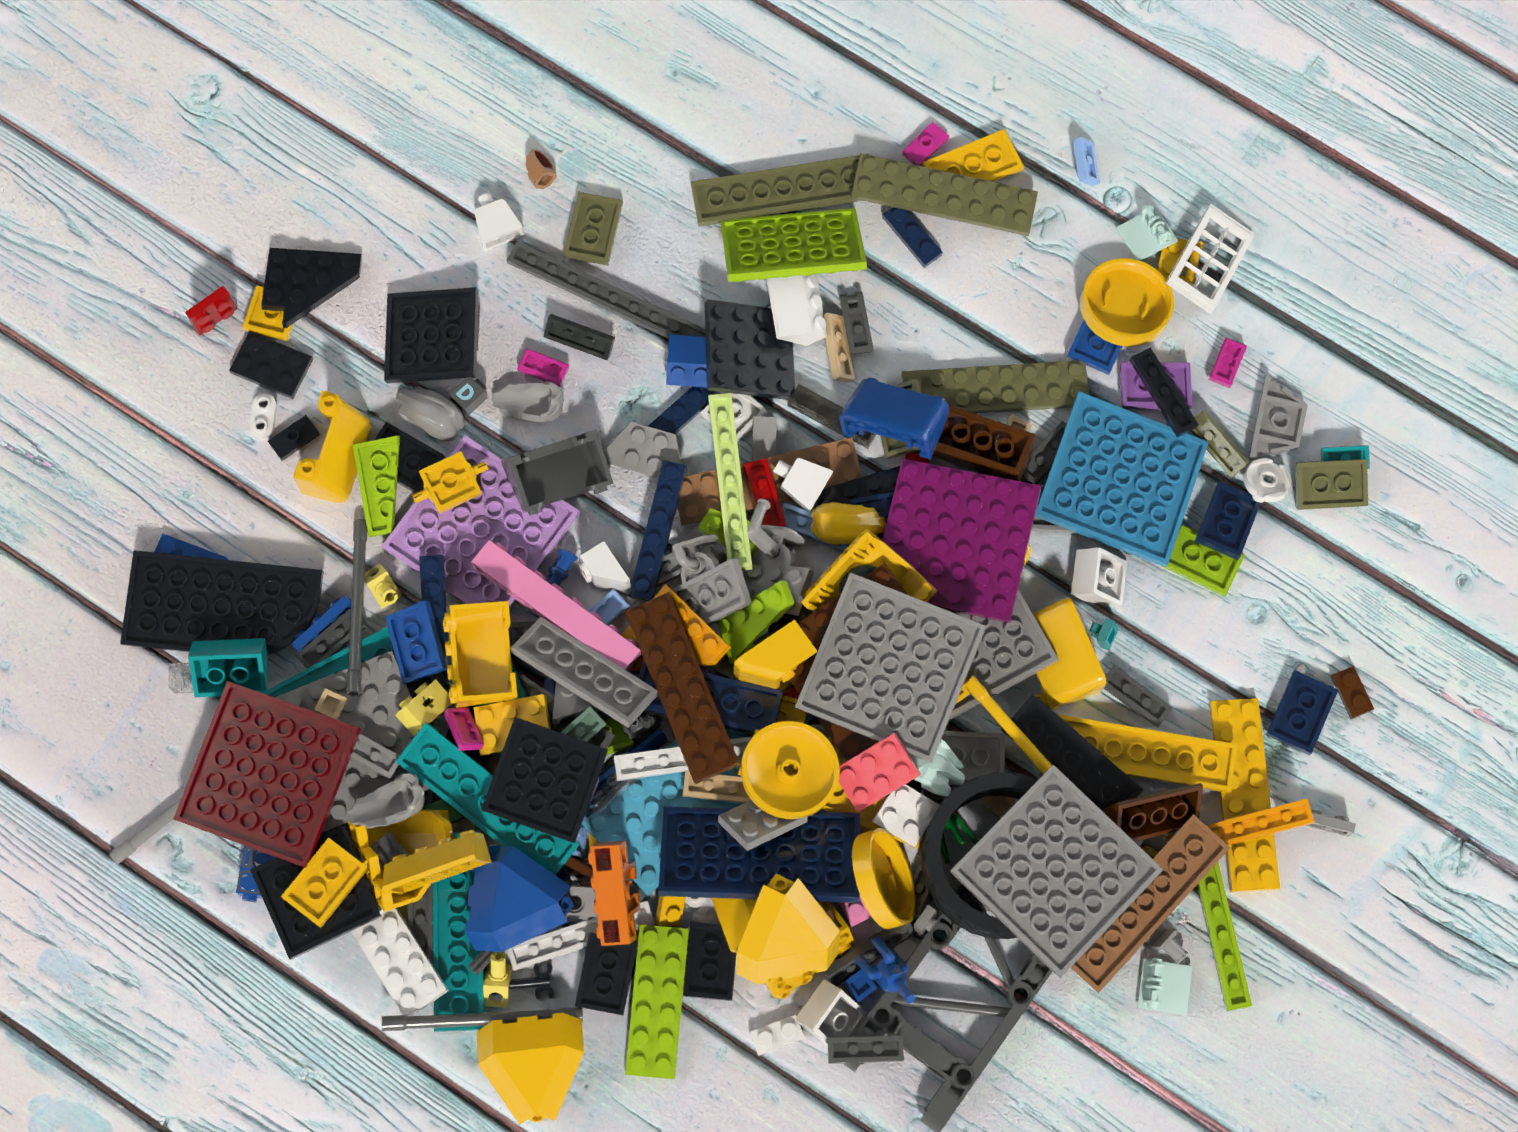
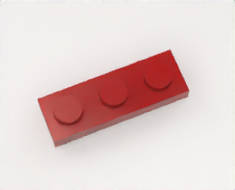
M767 458L744 464L743 468L755 508L760 498L770 503V508L766 510L761 525L787 526Z

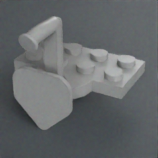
M760 498L757 501V506L747 531L749 539L759 548L751 559L752 570L742 571L750 598H753L779 581H787L794 604L784 614L799 616L803 605L801 601L805 598L804 593L808 590L814 574L810 568L795 567L794 556L805 540L800 534L790 528L761 525L766 510L770 508V503Z
M704 535L672 545V554L682 566V585L673 590L709 625L752 604L738 558L727 561L726 547L722 545L723 554L713 555L704 550L706 546L718 540V535Z

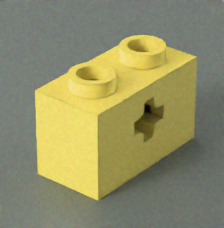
M436 679L429 685L424 682L414 691L417 694L415 698L409 695L399 704L402 709L395 716L413 736H416L425 723H431L451 705L449 694Z

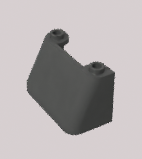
M597 430L501 460L505 474L523 513L528 512L529 516L543 512L541 507L592 490L594 494L607 491L608 485L614 484Z

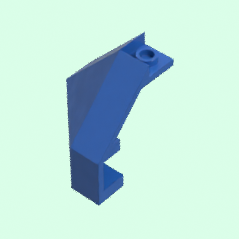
M487 846L491 863L471 869V871L475 872L474 884L469 888L468 906L471 907L470 921H466L465 933L475 951L503 952L568 922L565 916L574 907L568 894V890L572 886L514 846Z

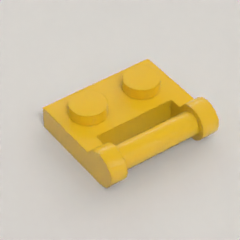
M1177 238L1178 241L1161 250L1157 270L1166 280L1188 240ZM1198 241L1196 246L1204 250L1205 244ZM1195 250L1191 253L1189 263L1197 268L1200 254ZM1189 268L1186 276L1179 275V278L1193 286L1197 279L1195 278L1196 273Z

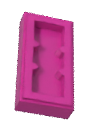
M932 122L903 150L902 155L913 165L922 166L923 162L927 161L949 139V135Z
M1226 337L1208 380L1230 388L1247 345Z
M526 348L517 369L519 372L545 382H553L561 387L568 372L569 364Z
M469 707L446 708L444 716L459 751L482 749L484 742Z

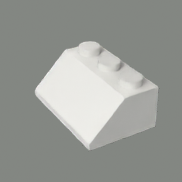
M817 274L790 276L787 278H767L777 339L808 346L827 337L826 321L823 314Z

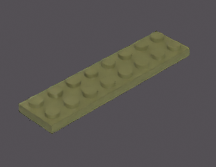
M861 153L851 198L1029 236L1038 191Z
M860 155L691 181L698 227L718 224L724 220L768 216L862 201L851 198Z
M1080 360L902 371L901 374L902 383L913 379L919 380L922 394L941 396L948 405L974 414L1072 408L1079 391L1089 395L1086 363Z

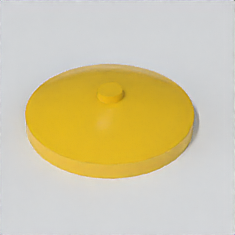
M782 721L764 727L750 740L741 760V779L748 796L760 809L778 818L801 819L818 812L831 799L839 781V760L832 744L817 729L801 722Z

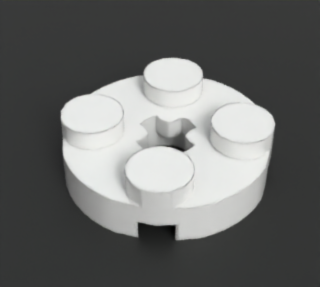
M1261 458L1253 461L1247 468L1243 476L1244 484L1256 502H1277L1285 498L1292 479L1289 471L1282 464L1278 466L1272 463L1273 460ZM1266 477L1267 480H1272V482L1267 483L1263 479Z

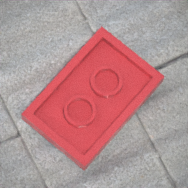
M893 732L839 765L840 775L838 782L856 811L860 812L917 778L921 773L896 733Z

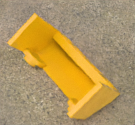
M793 620L740 656L734 662V679L782 690L785 694L794 687L790 679L795 676L794 671L797 665L817 653V650L797 622Z

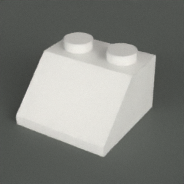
M604 541L580 555V573L587 584L591 582L595 588L609 591L614 588L619 593L629 594L631 588L630 579Z
M1100 547L1076 550L1071 595L1086 602L1117 607L1122 606L1128 561Z
M823 979L795 1020L809 1033L828 1046L827 1038L852 1037L868 1013L843 990Z

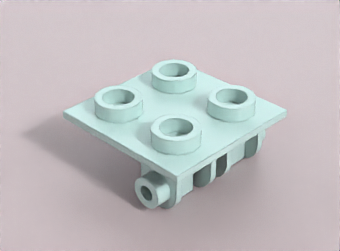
M1149 204L1142 206L1140 215L1116 227V230L1135 259L1139 261L1178 241L1156 206L1153 207Z
M1156 958L1152 960L1143 959L1138 1008L1187 1016L1192 966L1162 962V959Z

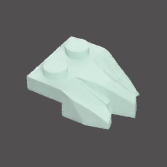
M941 739L932 763L909 754L921 773L920 776L914 779L922 783L921 788L937 795L948 796L951 793L949 784L959 786L964 784L965 775L958 770L962 769L964 765L944 740Z

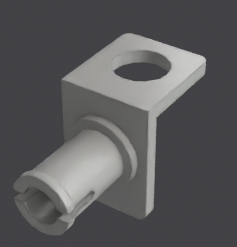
M1162 924L1156 929L1154 935L1145 941L1151 949H1163L1177 964L1188 954L1173 939L1178 932L1175 929H1166Z

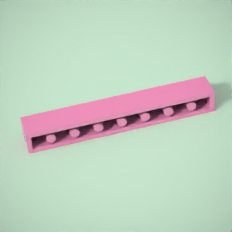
M489 540L471 561L474 570L537 616L546 619L627 672L640 659L641 650L637 642L631 638L626 640L620 635L621 632L612 624H609V626L601 621L602 618L592 610L590 612L582 608L583 604L575 597L568 598L563 594L564 590L555 583L551 585L544 580L545 576L536 569L531 571L526 567L527 564L518 556L513 558L507 553L508 550L499 542L494 544Z

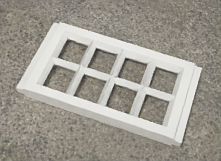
M1209 204L1165 284L1209 314L1212 313L1251 243L1254 233L1214 205ZM1210 219L1224 227L1219 239L1205 231ZM1228 231L1242 240L1236 251L1222 242ZM1202 234L1216 243L1210 255L1196 246ZM1219 246L1233 255L1227 267L1213 258ZM1193 250L1207 259L1202 270L1188 262ZM1211 262L1225 271L1219 283L1205 274ZM1184 266L1198 274L1193 286L1179 278ZM1202 277L1216 286L1211 298L1196 289Z

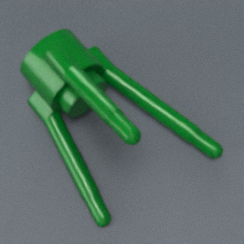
M955 812L947 821L944 830H952L959 843L963 845L964 840L957 829L959 824L976 845L979 840L962 821L958 812ZM943 834L941 838V849L945 863L949 864L950 861Z

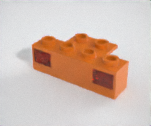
M626 841L598 842L590 847L591 850L588 852L589 864L593 867L591 886L593 890L595 889L596 894L594 912L598 914L599 922L596 927L597 937L601 940V946L631 944L637 939L634 914L640 910L639 892H629V885L632 884L630 879L637 878L635 861H628Z

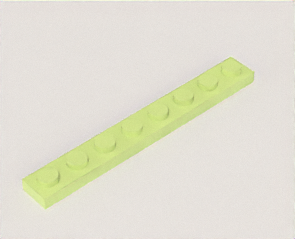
M732 394L708 395L727 561L738 558L742 571L752 570Z

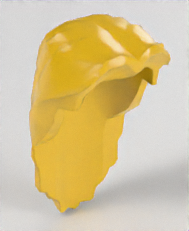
M831 502L821 504L812 510L811 518L813 522L810 529L812 534L825 543L833 545L851 544L866 527L877 536L885 531L887 523L886 518L879 516V513L874 508Z

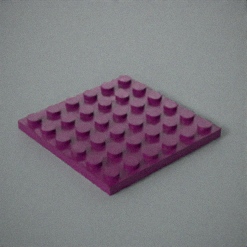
M902 459L882 541L912 565L937 590L927 603L953 612L1011 623L1040 497L1041 485Z

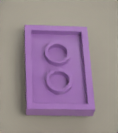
M1121 362V408L1159 409L1131 363ZM1160 362L1184 402L1191 409L1190 363Z

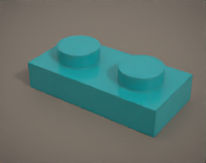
M1369 445L1321 447V461L1367 459V469H1370Z

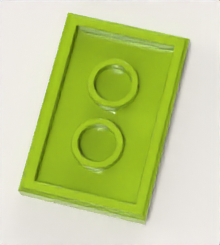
M1181 524L1169 563L1163 568L1225 597L1245 554L1242 553L1239 560H1236L1194 542L1198 532Z

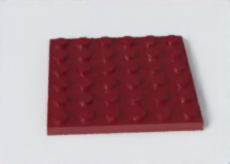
M227 681L173 819L306 868L315 852L361 728Z

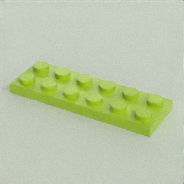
M640 924L625 1075L675 1079L689 929Z

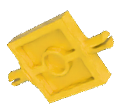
M462 451L420 470L419 474L424 482V490L412 494V497L416 504L429 498L435 504L439 514L482 494L477 484L476 475L489 470L488 466L483 461L472 467L466 461Z

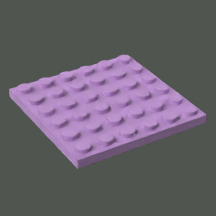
M465 435L449 457L462 451L466 461L472 467L483 461L486 462L489 470L476 475L477 484L482 494L439 514L435 504L429 498L417 504L414 502L383 543L382 549L419 574V556L443 555L445 591L464 604L508 601L510 610L516 599L474 570L471 561L490 540L494 544L497 542L502 544L508 550L507 553L513 558L518 556L527 564L526 567L531 571L534 569L539 570L580 512L564 500H560L541 507L543 512L530 516L528 512L523 513L503 469L502 459Z

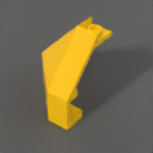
M421 809L417 814L399 823L370 829L361 825L351 824L348 821L351 842L354 849H359L361 854L360 862L368 868L365 872V877L367 880L371 879L375 891L372 894L375 902L384 911L419 901L430 884L403 894L384 892L382 888L384 864L370 846L389 831L409 855L415 854L414 850L420 847H435L437 842L442 839H457L453 834L448 810Z
M775 874L767 886L763 884L737 950L738 975L756 984L768 983L769 979L782 977L783 980L802 976L803 972L816 970L817 973L827 971L839 954L840 930L799 878L793 882Z
M565 1013L552 1014L553 1018L538 1020V1016L517 1018L515 1023L503 1024L502 1020H494L476 1032L478 1066L519 1125L528 1119L532 1122H541L545 1118L556 1121L584 1054L582 1019Z

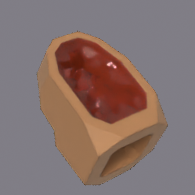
M532 149L526 156V168L529 180L538 189L550 186L557 177L556 168L540 150Z

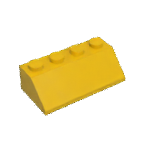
M468 830L460 833V838L454 840L451 838L442 839L437 842L435 847L429 848V846L415 849V854L409 856L401 854L393 857L392 862L384 864L383 891L403 894L491 863L484 834Z

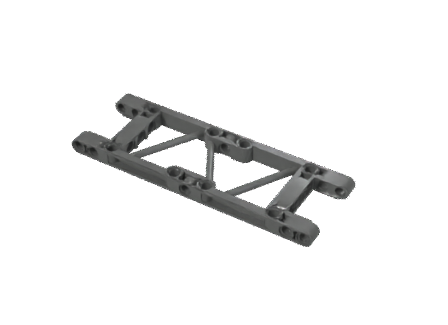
M1041 772L1037 779L1039 780L1044 774ZM1144 840L1136 841L1135 843L1140 847ZM961 884L956 894L961 898L962 892L970 891ZM973 895V902L967 904L983 913L979 900ZM943 912L937 917V922L930 932L927 931L905 962L909 967L906 973L908 976L906 982L931 948L934 950L945 949L961 928L949 920ZM933 932H943L945 934V941L942 943L936 942L933 939ZM984 937L1008 988L1006 999L1011 1008L915 997V1001L909 1004L901 995H898V991L893 993L885 991L852 1036L903 1035V1049L944 1079L940 1088L925 1107V1113L920 1119L923 1124L934 1132H941L1052 973V970L1034 953L1014 980L996 939ZM1016 989H1021L1025 992V1001L1019 1002L1014 998V991ZM890 1005L1004 1018L970 1065L962 1058L956 1057L942 1047L943 1044L935 1042L925 1035L920 1027H915L901 1016L902 1014ZM883 1010L887 1012L889 1020L886 1023L878 1022L875 1018L877 1011ZM864 1063L843 1064L855 1072L860 1064ZM959 1070L968 1072L969 1081L967 1083L958 1081L957 1072Z

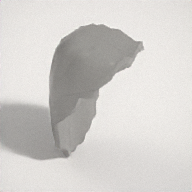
M546 381L544 383L508 384L501 391L494 392L491 400L493 401L492 405L499 408V411L505 417L530 422H549L561 416L564 395L558 385Z
M421 387L413 388L412 390L404 389L398 392L396 400L400 404V413L425 430L430 436L442 441H452L458 436V432L464 428L466 422L462 411L451 399Z
M411 773L402 774L395 778L394 781L376 789L365 797L358 798L353 804V808L347 811L348 821L351 824L361 825L370 829L399 823L417 814L422 809L425 800L424 790L419 785V778Z

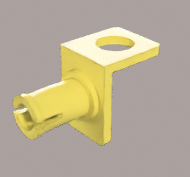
M381 563L365 572L364 582L381 608H385L401 598L400 591Z
M493 952L490 955L491 962L487 966L483 985L484 1006L507 1008L509 1004V983L512 964H505L506 954L504 952ZM496 992L501 994L503 999L495 1001L489 995Z

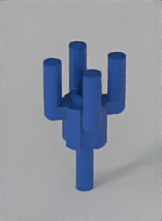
M875 937L872 940V944L881 953L883 960L877 966H871L866 958L859 954L855 957V962L871 980L875 979L884 991L891 993L898 991L907 1003H913L915 996L906 986L908 965L893 948L889 949L880 937Z

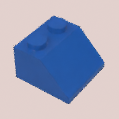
M670 334L666 385L707 387L706 336Z

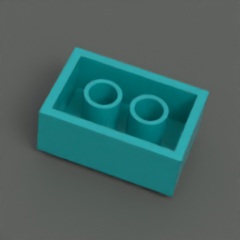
M265 638L192 641L188 660L194 698L222 696L227 681L260 693L269 689L271 677Z

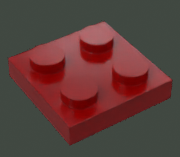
M221 286L187 310L185 314L200 336L203 333L210 332L221 320L230 318L237 308L229 292L224 286Z

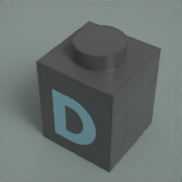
M467 377L449 393V396L468 417L487 399L485 391L487 388L479 379L474 380L472 377Z

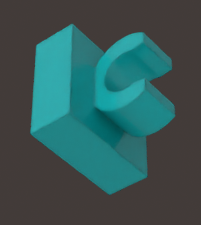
M1106 618L1103 625L1093 622L1089 631L1097 639L1100 648L1109 651L1119 630L1115 621Z

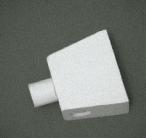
M485 193L478 198L481 207L476 208L474 213L484 252L524 236L521 223L504 199L494 201L490 193Z
M797 458L792 466L779 460L773 470L774 473L785 478L780 489L807 511L812 509L833 473L830 469L801 458Z

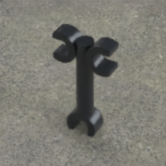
M547 963L548 969L545 973H540L538 964H534L533 969L537 977L510 979L509 989L537 987L535 990L537 1000H540V992L547 989L549 991V998L553 999L554 990L550 986V975L553 971L551 963ZM496 992L491 993V995H498V994H499V993H496Z

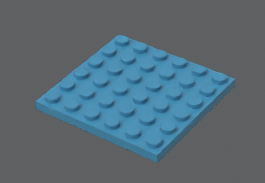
M1079 391L1042 490L1035 517L1166 567L1169 563L1209 442L1187 433L1176 437L1171 427Z

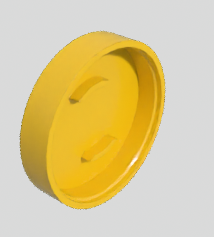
M1118 258L1100 264L1089 274L1081 292L1080 309L1086 324L1102 339L1120 346H1141L1152 342L1165 330L1174 310V295L1171 287L1165 284L1166 278L1154 267L1139 260Z
M883 828L859 834L853 843L852 864L856 884L865 907L875 922L884 929H892L909 924L914 919L916 913V891L913 876L903 850L892 834Z

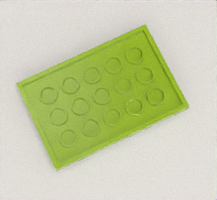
M856 208L720 221L728 282L765 280L778 277L787 278L800 275L810 276L822 273L832 274L867 269V260Z

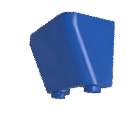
M869 377L860 382L842 409L839 421L845 436L854 438L857 431H859V435L863 436L865 431L906 442L909 449L915 446L921 451L920 457L931 459L950 410L946 400L941 396H929L885 384Z

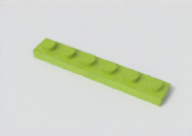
M1217 862L1197 884L1226 1011L1252 1007V1002L1219 862Z

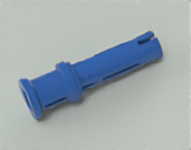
M561 548L557 551L559 554L553 566L548 568L549 575L546 582L551 585L555 583L560 586L561 582L568 578L569 575L567 573L573 561L578 559L571 552ZM531 610L529 611V613H531V614L534 615L535 617L540 618V617L537 616L535 613H533Z

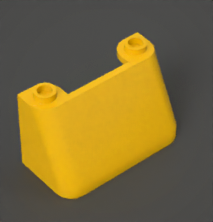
M322 390L318 400V408L328 420H331L319 459H302L296 466L293 478L302 494L334 503H342L351 495L357 476L352 444L368 442L372 425L366 415L332 392Z
M1071 598L1062 599L1033 613L1059 659L1058 662L1036 673L1041 684V693L1038 694V698L1054 711L1100 693L1106 685V677Z

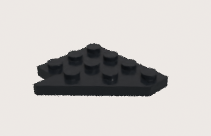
M269 248L261 303L262 310L284 311L282 325L283 328H288L359 279L362 254Z

